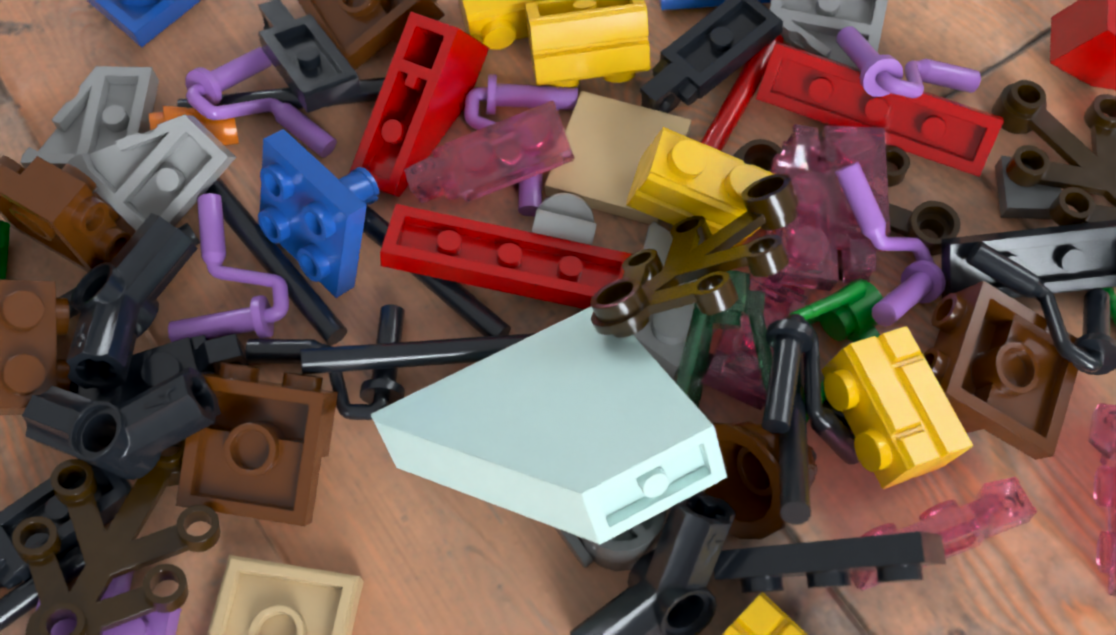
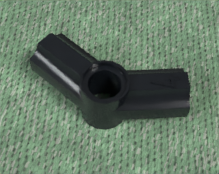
M151 213L111 262H103L91 269L79 281L71 295L70 304L81 314L66 360L70 366L67 377L84 389L99 388L111 391L126 382L136 339L150 327L158 313L159 302L156 299L198 249L188 236L161 216Z
M188 367L119 406L110 402H96L51 386L40 395H32L22 417L26 421L27 427L25 437L83 460L123 479L134 480L145 476L155 467L163 450L215 423V417L220 415L221 412L217 396L210 389L203 375L195 369Z
M703 491L672 506L656 549L644 554L632 567L628 577L629 587L571 630L570 635H698L710 624L716 612V599L707 588V585L736 512L724 499L713 497Z

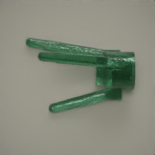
M735 270L726 271L729 273L739 296L736 303L727 310L713 315H705L700 312L697 304L694 303L676 384L698 409L702 397L713 328L740 329L741 319L749 316L758 365L761 371L764 390L767 393L773 357L771 348L765 340L767 333L764 319L765 292L750 291L751 275Z

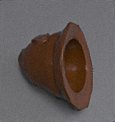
M751 421L732 423L711 422L714 425L727 478L702 491L713 497L724 499L736 512L728 534L739 539L762 540L785 528L786 522L780 515L779 433L769 432L762 427V424H755ZM808 445L809 482L811 487L817 474V465H815L817 454Z

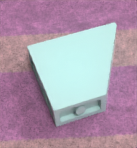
M592 307L370 414L396 468L598 544L617 536L727 478L714 425L634 335L617 338L614 335L599 334L591 322V316L594 312Z

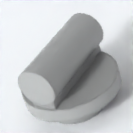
M558 193L546 198L539 205L535 214L532 233L592 245L597 223H594L592 210L586 201L571 193Z

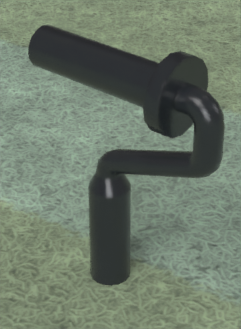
M982 241L972 248L967 256L966 263L1020 296L1034 298L1040 303L1054 346L1063 358L1073 363L1079 371L1089 375L1107 374L1116 369V340L1110 336L1111 297L1109 293L1102 289H1092L1084 295L1082 336L1072 343L1056 299L1051 290L1044 286L1039 276Z
M392 304L381 307L376 344L401 342L405 310L402 307ZM248 339L246 344V360L248 363L301 364L300 349L332 346L322 344L314 339ZM398 368L372 370L371 379L364 381L360 386V398L368 404H350L343 372L328 373L332 391L338 392L336 407L339 414L349 420H373L370 414L404 398L405 389L396 382Z
M791 314L786 319L772 322L767 327L765 339L768 345L774 349L762 427L772 433H786L790 430L801 353H803L805 408L810 418V426L845 463L851 465L858 463L859 460L854 447V434L832 410L822 407L819 339L816 331L799 314Z

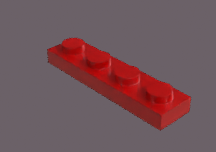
M780 42L775 43L756 96L757 100L831 126L842 127L854 134L889 146L899 147L906 152L980 177L1004 122L1002 117L925 91L918 98H909L892 93L882 97H873L867 94L861 86L859 78L861 71L859 69Z
M396 204L380 251V266L587 309L591 307V298L598 290L611 282L622 279L624 274L622 264L632 253Z

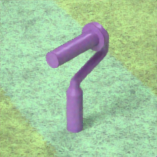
M852 26L845 27L840 30L836 38L838 45L861 71L859 77L861 86L867 94L873 97H882L892 93L909 98H918L924 91L923 82L972 93L977 90L981 81V74L977 70L931 59L909 61L904 68L907 80L905 81L902 80L903 67L899 61L891 55H879L856 28Z
M258 47L212 71L198 67L187 73V102L210 120H224L272 112L277 123L320 157H327L336 146L337 141L292 104L283 103L274 98L215 106L220 103L223 91L271 66L272 63L263 52L262 47Z
M488 74V87H476L470 90L466 96L465 121L474 129L524 147L520 154L518 212L524 216H535L539 205L542 203L543 155L539 150L538 143L534 137L480 117L479 102L487 101L486 114L494 115L496 106L574 110L578 100V88L497 83V75Z
M859 161L835 171L862 234L870 239L873 246L882 251H912L916 259L915 262L908 265L902 272L901 284L872 308V316L875 322L882 326H890L918 302L930 303L940 297L945 290L946 281L944 273L934 263L929 249L920 239L886 236V222Z
M213 193L198 196L201 257L207 265L208 272L213 277L221 280L272 287L273 307L270 306L268 299L264 295L252 297L250 307L171 321L168 324L170 341L174 342L183 338L205 335L207 339H214L255 331L260 339L272 337L274 322L281 320L289 310V295L286 281L276 274L222 266L226 258L222 197Z

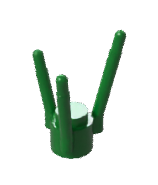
M856 279L832 295L808 304L790 313V315L799 314L810 325L820 321L824 331L836 341L847 339L857 342L873 336H880L875 328L878 323L873 319L872 308L883 297L870 282ZM767 331L740 344V352L742 354H749L759 348L768 346L765 340ZM824 380L821 382L822 404L827 399L824 391ZM806 413V423H807L810 418L808 417V415H807V413Z

